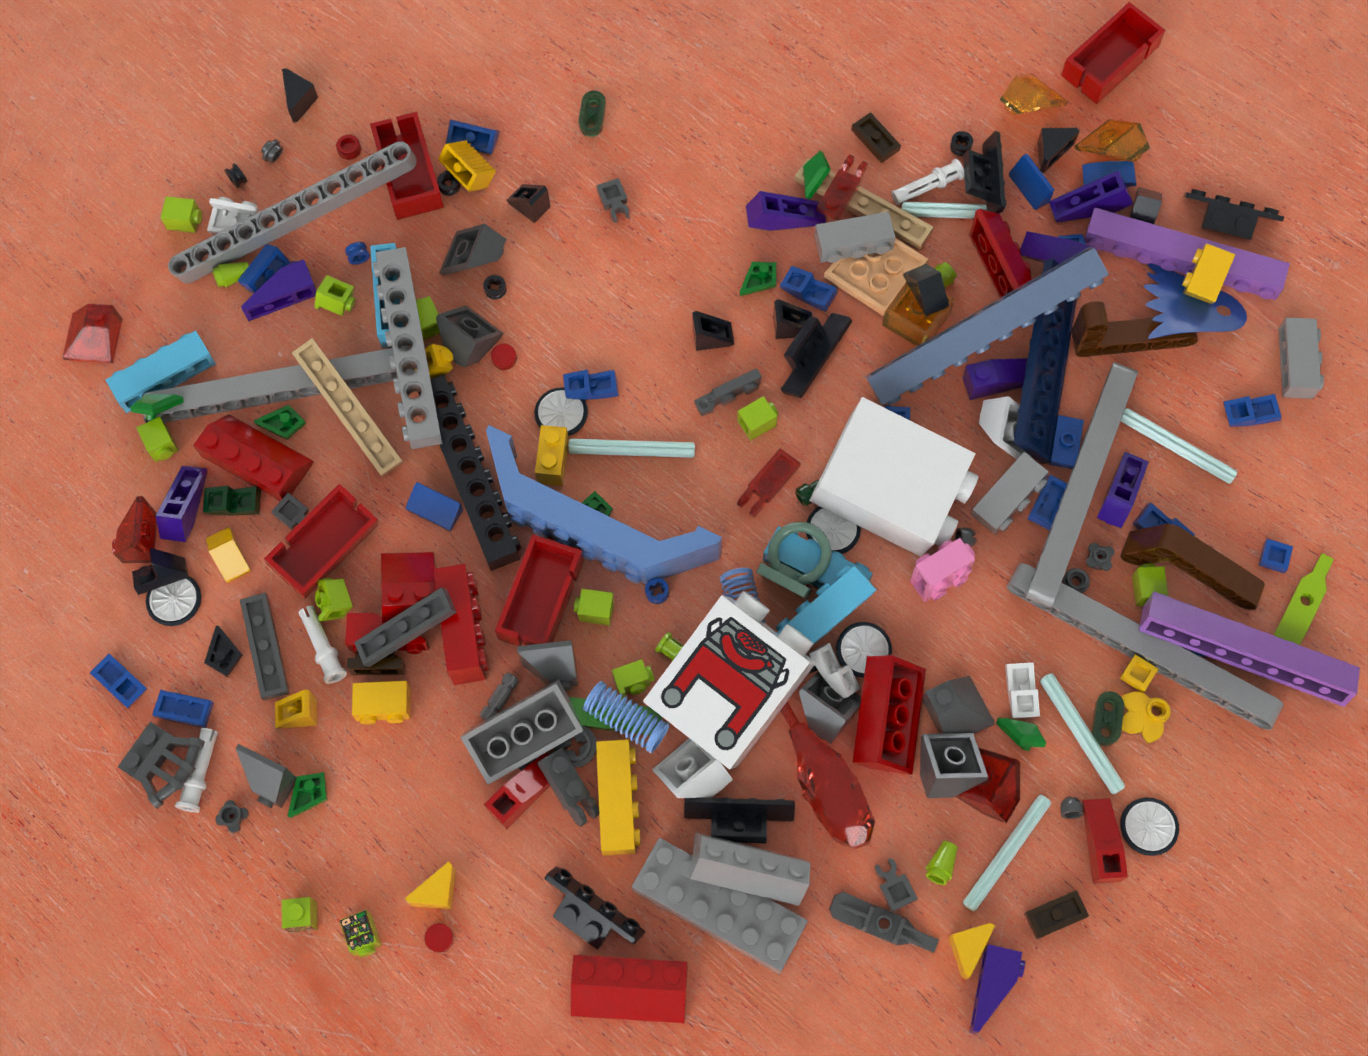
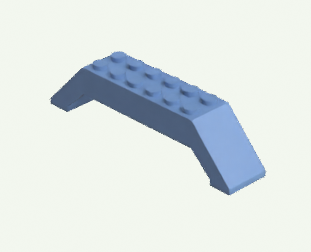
M490 425L487 427L486 433L510 520L517 526L524 527L526 525L542 538H547L548 536L558 543L580 549L585 559L589 561L595 559L611 572L620 571L626 574L625 577L628 580L637 584L639 582L647 584L653 578L664 579L719 560L722 554V537L700 526L694 532L658 541L520 474L515 462L517 453L512 436Z

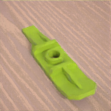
M1321 553L1312 572L1301 578L1274 632V636L1294 642L1297 645L1301 644L1327 591L1325 577L1334 560L1333 558ZM1302 597L1309 600L1308 606L1302 604L1300 600Z

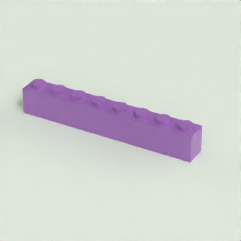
M1098 208L1093 210L1084 237L1086 245L1095 247L1096 250L1107 251L1118 257L1131 258L1142 264L1153 263L1161 266L1166 271H1176L1183 274L1187 272L1192 273L1195 266L1192 259L1197 248L1202 249L1206 243L1236 254L1223 285L1234 288L1239 292L1259 295L1263 299L1276 300L1284 288L1290 263Z
M1154 591L1143 606L1138 631L1343 707L1357 694L1360 667Z

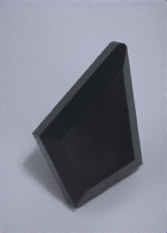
M217 625L204 663L228 677L243 655Z

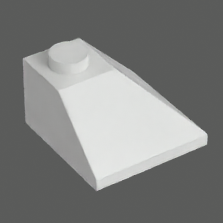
M1009 396L983 400L979 419L980 426L994 444L1015 459H1018L1025 452L1014 443V433L1016 431L1020 405Z
M690 738L652 769L677 798L713 797L733 780L717 759Z

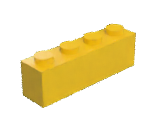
M629 739L596 741L602 855L636 854L635 846H641L640 829H634V818H639L638 801L633 802V791H638L637 774H632L631 764H636L635 747L630 748Z

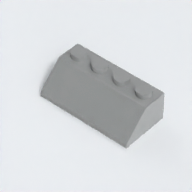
M559 679L465 731L460 738L486 783L489 785L581 733L584 729L569 696Z
M696 833L694 836L690 879L799 906L810 885V862L801 858Z

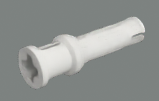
M954 159L947 166L934 168L932 174L891 191L895 204L900 205L936 187L943 189L954 180L964 179L963 166L958 159Z
M306 607L310 615L309 617L304 608H302L298 614L317 653L315 661L324 672V682L332 684L346 677L347 671L341 667L337 658L339 653L337 649L331 647L319 622L315 607Z
M201 728L199 739L205 741L203 749L199 750L194 766L196 768L193 774L189 773L183 782V790L180 800L175 804L176 808L199 813L200 807L198 805L202 791L206 790L207 787L204 779L216 737L218 736L217 731Z

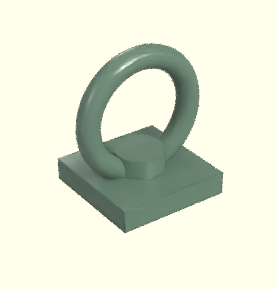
M792 522L786 524L773 535L770 541L768 560L771 568L761 563L756 572L808 600L812 590L804 585L818 580L828 569L832 556L830 542L825 533L811 523ZM803 532L810 534L819 543L821 549L820 561L809 573L801 574L780 563L778 555L780 544L792 533Z

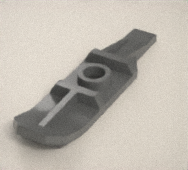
M846 892L834 895L829 907L832 918L894 945L913 944L932 953L935 952L939 939L916 930L907 918L863 901ZM884 918L889 921L887 929L880 928V919Z

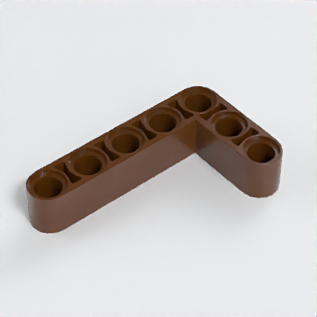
M1100 301L1089 302L1083 305L1071 330L1075 354L1078 357L1188 347L1198 342L1197 332L1148 339L1149 335L1162 322L1153 321V318L1108 322L1105 305Z
M1163 524L1130 531L1120 555L1122 560L1133 565L1168 561L1235 605L1248 610L1257 609L1265 586L1261 579L1186 530L1173 524Z

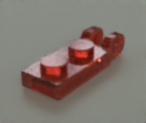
M848 155L842 168L838 170L819 202L817 211L839 221L861 184V178L867 169L868 163L862 161L858 166L856 174L852 175L848 171L854 163V156Z
M780 448L748 484V488L737 501V505L742 508L755 493L760 499L752 506L749 514L753 517L757 516L765 504L773 499L797 471L801 463Z

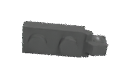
M754 369L712 389V392L694 400V404L701 416L713 413L716 405L720 403L727 405L733 402L739 394L744 392L745 394H750L756 391L761 384L762 376L758 369Z

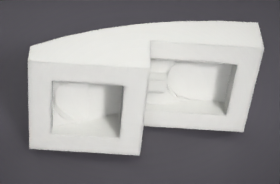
M830 643L820 646L809 653L811 659L816 662L815 666L824 680L843 698L849 697L860 689L850 665L840 667Z
M1034 663L1005 664L1012 718L1039 717L1038 689L1035 687Z

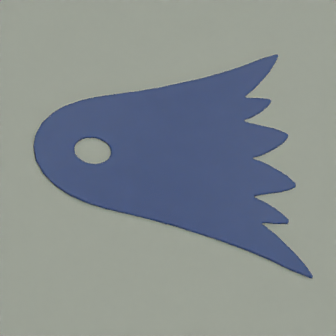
M1153 263L1147 264L1156 273H1147V275L1159 284H1146L1143 286L1160 299L1151 300L1146 303V306L1163 313L1152 319L1153 321L1162 322V324L1149 335L1148 339L1179 333L1234 331L1245 325L1247 320L1246 311L1231 295L1220 290L1216 302L1213 304L1206 303L1183 294L1185 287L1182 286V282L1185 276L1174 271H1166L1161 266ZM1225 306L1231 311V314L1229 316L1221 315L1217 311V307Z

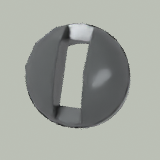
M957 528L955 540L961 538L964 544L967 543L972 547L976 543V538L973 537L976 533L971 528Z
M1070 796L1064 798L1061 802L1062 818L1075 819L1084 815L1082 803L1078 798Z

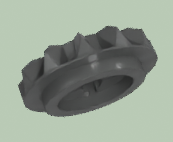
M583 725L584 731L574 736L577 743H583V746L579 748L580 756H577L573 750H566L572 746L571 738L554 747V752L560 748L565 750L564 752L573 767H583L592 761L597 751L594 734Z

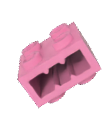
M961 538L954 542L951 540L944 542L938 547V552L931 556L927 553L916 561L910 582L924 602L930 599L934 601L940 599L947 593L946 589L953 585L959 587L969 579L967 576L972 572L971 568L975 561V553L969 544L963 543Z

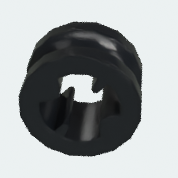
M965 131L956 132L951 139V151L957 156H963L968 149H972V136ZM958 141H960V143L966 142V146H963L962 144L957 145Z
M235 163L232 164L231 169L226 168L224 170L236 188L240 187L241 182H247L245 175Z
M449 171L442 172L438 176V187L443 195L452 196L458 193L460 182ZM450 180V183L453 185L448 187L447 184L445 185V182Z
M491 275L483 283L485 293L491 299H500L507 291L505 281L501 276ZM494 283L496 286L499 285L500 289L498 291L491 290L490 285Z

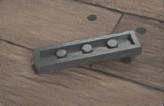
M441 587L355 641L354 643L363 665L367 667L372 666L457 613L448 591Z
M265 592L240 599L261 699L265 701L290 694L268 595Z

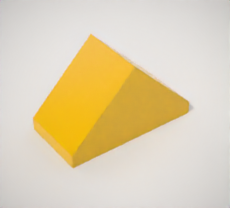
M230 527L206 538L209 553L227 583L251 572Z
M304 689L275 702V728L318 725L317 699L310 690Z
M447 862L405 897V900L414 907L451 909L456 869L450 862Z
M988 923L952 934L949 937L961 977L967 980L971 977L995 925Z

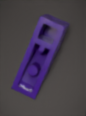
M1119 170L1049 201L1056 222L1091 218L1094 208L1115 213L1133 205L1128 187Z
M760 191L746 205L748 226L751 228L771 231L814 227L817 224L826 223L823 202Z
M1027 231L1020 250L1022 257L1044 263L1045 260L1054 259L1060 264L1092 246Z
M304 259L293 261L287 266L280 268L241 306L248 321L316 296L317 290Z
M1028 358L990 359L966 365L962 379L969 399L974 400L1022 388Z
M1124 452L1097 516L1098 519L1105 521L1107 524L1122 528L1135 502L1149 463L1148 461Z
M181 466L156 514L160 539L186 542L195 524L208 473L206 468Z
M990 944L985 946L969 1033L976 1034L982 1029L1015 985L1018 977H1023L1025 961L1021 960L1022 952Z

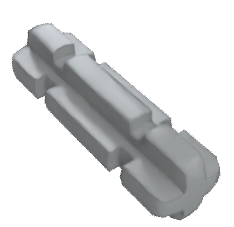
M511 673L504 675L501 680L502 684L497 686L488 700V706H484L480 712L482 719L486 720L502 709L511 695V689L514 690L519 682L516 676Z

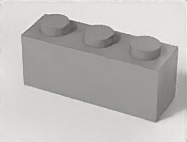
M889 212L817 224L814 235L821 263H834L850 257L861 258L866 254L872 253L884 254L893 250L896 238Z
M1285 318L1278 328L1282 397L1313 399L1322 390L1324 385V376L1320 375L1322 352L1319 351L1318 343L1320 342L1321 331L1317 328V319Z
M1023 452L972 509V516L995 535L1000 530L1005 532L1014 521L1011 517L1017 511L1022 513L1031 502L1028 498L1034 492L1039 494L1047 485L1048 481L1046 478L1049 471L1027 453Z

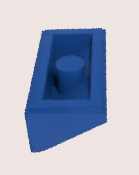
M450 120L446 144L467 140L468 144L470 143L471 147H474V150L492 154L500 131Z
M1027 153L1024 154L1011 169L1009 176L1033 209L1037 210L1049 203L1054 188Z
M266 244L238 279V282L254 294L280 268L287 266L291 262L277 247Z
M418 482L414 485L405 508L450 532L463 511L462 505L459 502Z

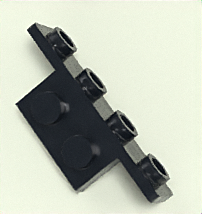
M994 131L982 144L983 155L968 149L963 155L965 193L986 200L987 211L999 214L1006 207L1005 181L1003 177L1000 132Z
M1192 189L1191 193L1184 192L1183 195L1184 198L1208 203L1202 228L1249 240L1252 238L1258 216L1280 222L1284 220V216L1278 215L1279 210L1265 207L1264 211L1254 209L1255 204L1240 201L1239 205L1229 203L1231 198L1216 195L1215 199L1205 197L1206 192Z
M832 313L822 326L818 318L809 316L784 354V357L793 369L781 388L784 394L798 398L804 396L851 325L852 320L850 317Z
M727 797L684 798V818L711 819V836L737 843H766L767 821H794L795 801L731 799Z
M556 866L544 877L546 881L565 894L553 917L597 950L603 945L612 929L632 944H635L643 937L645 930L640 927L636 920L627 918L620 913L614 904L601 899L591 887L579 883L566 869Z

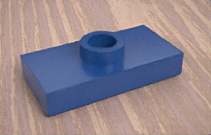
M1058 415L1049 465L1073 469L1079 454L1084 420Z
M1049 475L1046 479L1048 483L1040 492L1027 518L1048 530L1051 529L1067 486L1066 482L1052 475Z
M160 690L152 716L206 728L214 702Z

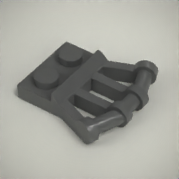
M150 722L121 761L118 768L142 783L150 803L158 809L164 804L163 801L178 789L181 791L184 786L183 782L188 774H193L196 769L194 766L199 750L203 749L205 741L195 737H174ZM175 747L189 748L185 761L171 753ZM167 758L180 766L174 777L160 769ZM155 774L168 782L159 791H157L152 782Z

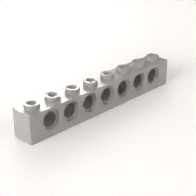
M406 247L376 252L377 262H372L375 277H380L381 285L376 286L379 300H384L385 308H381L383 323H388L390 330L385 331L387 346L393 347L394 354L389 355L391 369H397L398 378H394L393 381L396 394L401 393L402 402H397L400 418L405 417L407 425L402 426L404 441L410 442L411 449L442 444ZM391 276H398V277H399V278H398L397 280H395V281H389V280H388V278L391 277ZM395 299H403V302L400 304L392 303ZM402 321L408 323L405 327L402 328L396 326L399 322ZM403 345L412 346L408 351L400 350ZM408 368H415L417 370L411 375L404 373ZM415 391L421 393L415 399L408 397L410 393ZM418 415L426 417L424 421L419 423L414 422L413 418Z

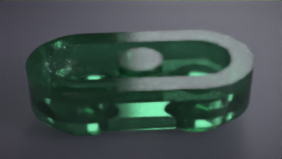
M589 91L582 97L579 129L583 135L588 137L597 136L603 129L606 99L599 91Z
M1112 691L1102 693L1095 702L1092 735L1101 746H1111L1121 736L1124 701L1119 694ZM1104 704H1111L1113 710L1107 711L1104 707ZM1101 729L1108 730L1109 737H1104L1101 734Z

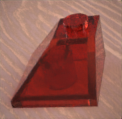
M87 304L73 312L62 358L71 361L113 364L122 324V317L113 305Z
M143 496L136 497L117 529L116 539L112 542V552L122 563H151L150 548L155 549L157 512Z
M978 747L988 779L955 797L984 815L1007 823L1020 801V762L1017 759Z

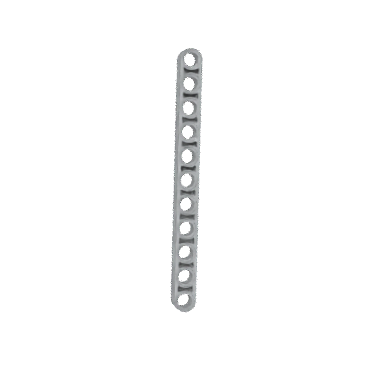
M396 142L173 256L168 263V269L171 274L183 283H192L212 273V268L218 267L217 264L231 263L411 171L416 166V156L406 143ZM402 154H407L404 159L399 160ZM385 165L381 171H377L378 167ZM363 176L361 181L355 183L358 177ZM341 187L338 193L333 194L336 188ZM319 198L315 205H311L313 200ZM293 210H297L293 216L289 217ZM271 221H275L273 226L267 228ZM253 232L251 237L246 239L247 234ZM231 243L230 247L227 250H224V247L227 244ZM209 254L208 258L202 261L203 257ZM187 265L185 271L180 273L181 269Z
M402 346L400 350L408 351L412 347ZM393 348L329 359L350 389L391 382L394 378H398L397 369H391L389 355L394 354ZM301 365L148 392L143 394L142 397L146 394H175L183 397L184 403L156 414V418L160 416L164 423L315 396L321 393ZM408 368L404 373L411 375L416 371L415 368ZM143 414L144 422L147 423V422L151 421V420H147V419H146V415Z
M1115 362L1111 366L1025 596L1027 599L1050 608L1054 603L1137 377L1138 371Z
M1020 563L1007 584V589L1012 594L1130 658H1133L1136 654L1157 667L1158 673L1250 723L1266 730L1273 728L1284 706L1276 697L1181 646L1138 631L1140 624L1062 582L1051 608L1025 598L1035 568L1024 563Z

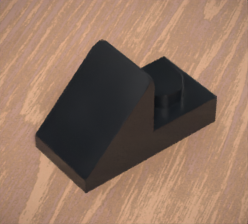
M150 548L152 565L143 566L138 570L132 571L134 589L138 595L189 577L187 561L184 557Z

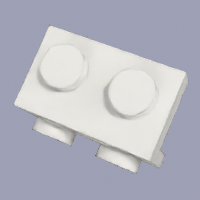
M219 197V199L210 198L209 204L213 209L207 231L211 234H218L261 211L257 208L256 204L243 201L242 204H239L226 197ZM253 232L247 234L246 239L250 238Z

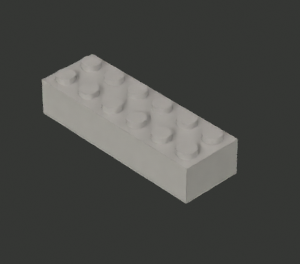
M659 837L632 885L633 892L780 975L808 920L769 898L690 879L692 855Z

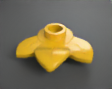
M1130 692L1120 698L1122 704L1128 710L1121 719L1120 729L1129 734L1142 732L1146 743L1158 740L1164 732V723L1171 714L1168 703L1157 697L1150 699L1142 692ZM1152 708L1159 709L1160 716H1155L1152 713Z

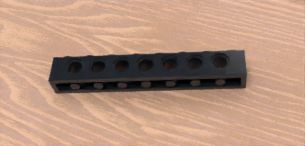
M444 374L431 379V385L442 444L439 445L490 570L493 571L520 560L517 551L522 548L517 536L511 537L508 528L512 527L507 512L502 514L499 506L503 504L498 490L492 491L490 483L494 482L489 469H483L481 461L485 459L480 447L474 448L471 441L475 439V435L471 425L465 426L462 418L467 416L462 404H456L454 397L458 394L453 382L447 383ZM440 403H448L444 408H437ZM450 424H457V427L453 430L446 429ZM458 446H466L465 450L461 452L455 451ZM469 467L476 468L471 474L464 473L465 469ZM478 489L485 490L480 496L473 495L474 491ZM485 512H494V515L491 518H482V515ZM495 534L504 535L499 541L491 540Z

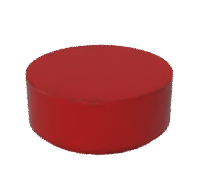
M344 135L336 143L338 154L343 159L352 160L361 153L360 141L354 135Z
M499 344L491 352L492 363L497 369L508 370L516 363V352L509 344Z
M436 923L427 929L424 940L426 946L431 951L443 953L452 946L454 935L447 925Z

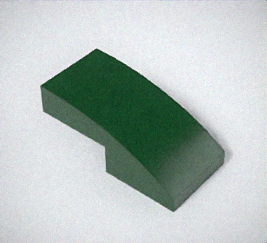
M229 486L205 488L203 513L210 515L259 514L261 490L258 487L232 489Z

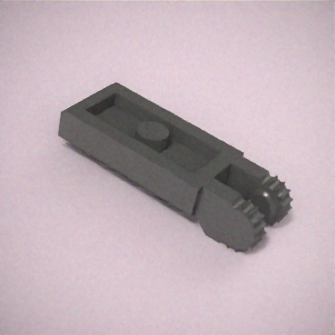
M563 748L537 762L565 810L567 809L577 825L583 826L587 823L586 814L576 804L579 801L590 817L595 818L599 815L596 801L589 796V791Z

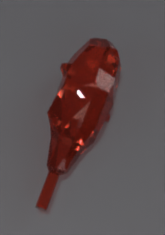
M787 701L781 712L790 727L788 732L797 757V779L804 792L802 795L804 800L810 803L817 819L838 844L854 849L868 845L871 841L875 819L858 778L850 770L840 752L823 743L805 722L798 721Z

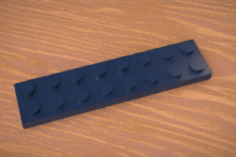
M1054 259L1045 260L1041 274L1057 266L1058 263ZM1077 298L1070 302L1062 301L1057 304L1059 307L1057 310L1048 315L1042 313L1036 316V321L1033 323L1021 402L1018 409L1017 426L1014 433V443L1041 464L1051 462Z

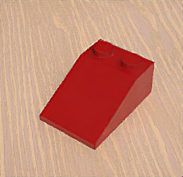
M434 552L381 553L382 623H386L436 591L433 571L435 569Z

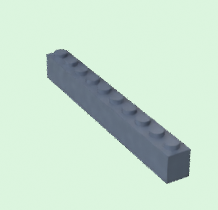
M1088 247L871 372L865 378L878 401L882 405L885 403L888 406L901 399L900 395L909 390L912 393L923 387V381L930 377L932 380H935L946 373L944 369L949 366H960L968 361L967 356L974 352L980 354L991 347L989 343L996 339L1003 341L1012 336V330L1017 327L1025 328L1036 321V316L1042 313L1048 315L1059 308L1057 304L1062 301L1070 302L1080 297V291L1088 286L1090 289L1101 285L1104 282L1103 278L1108 276L1109 273L1095 247Z

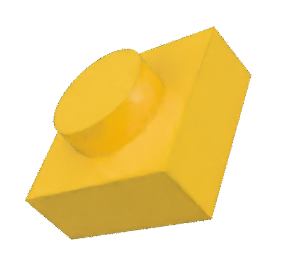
M1135 654L1119 679L1144 693L1157 673L1158 668Z

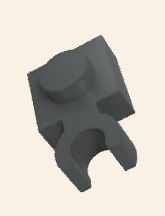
M617 178L596 185V190L604 210L611 209L612 221L617 223L616 214L619 212L624 213L626 219L630 217L629 208L625 205L628 201L620 179Z
M287 493L271 511V514L289 529L293 530L306 517L305 515L309 509L291 494Z
M890 858L887 860L890 866L889 872H883L879 864L875 865L874 870L876 875L886 882L880 885L879 888L891 912H894L917 901L918 898L905 873L897 877L895 873L897 869L896 863Z

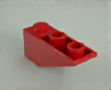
M347 613L345 645L348 649L353 651L354 654H359L354 642L384 624L382 623V617L375 613ZM418 636L396 651H406L408 654H421L422 651L429 650L430 646L426 639Z
M547 752L543 753L506 782L484 804L487 811L506 830L550 787L549 782L537 763L549 756Z
M1111 799L1082 800L1093 884L1122 882L1128 877L1124 846Z

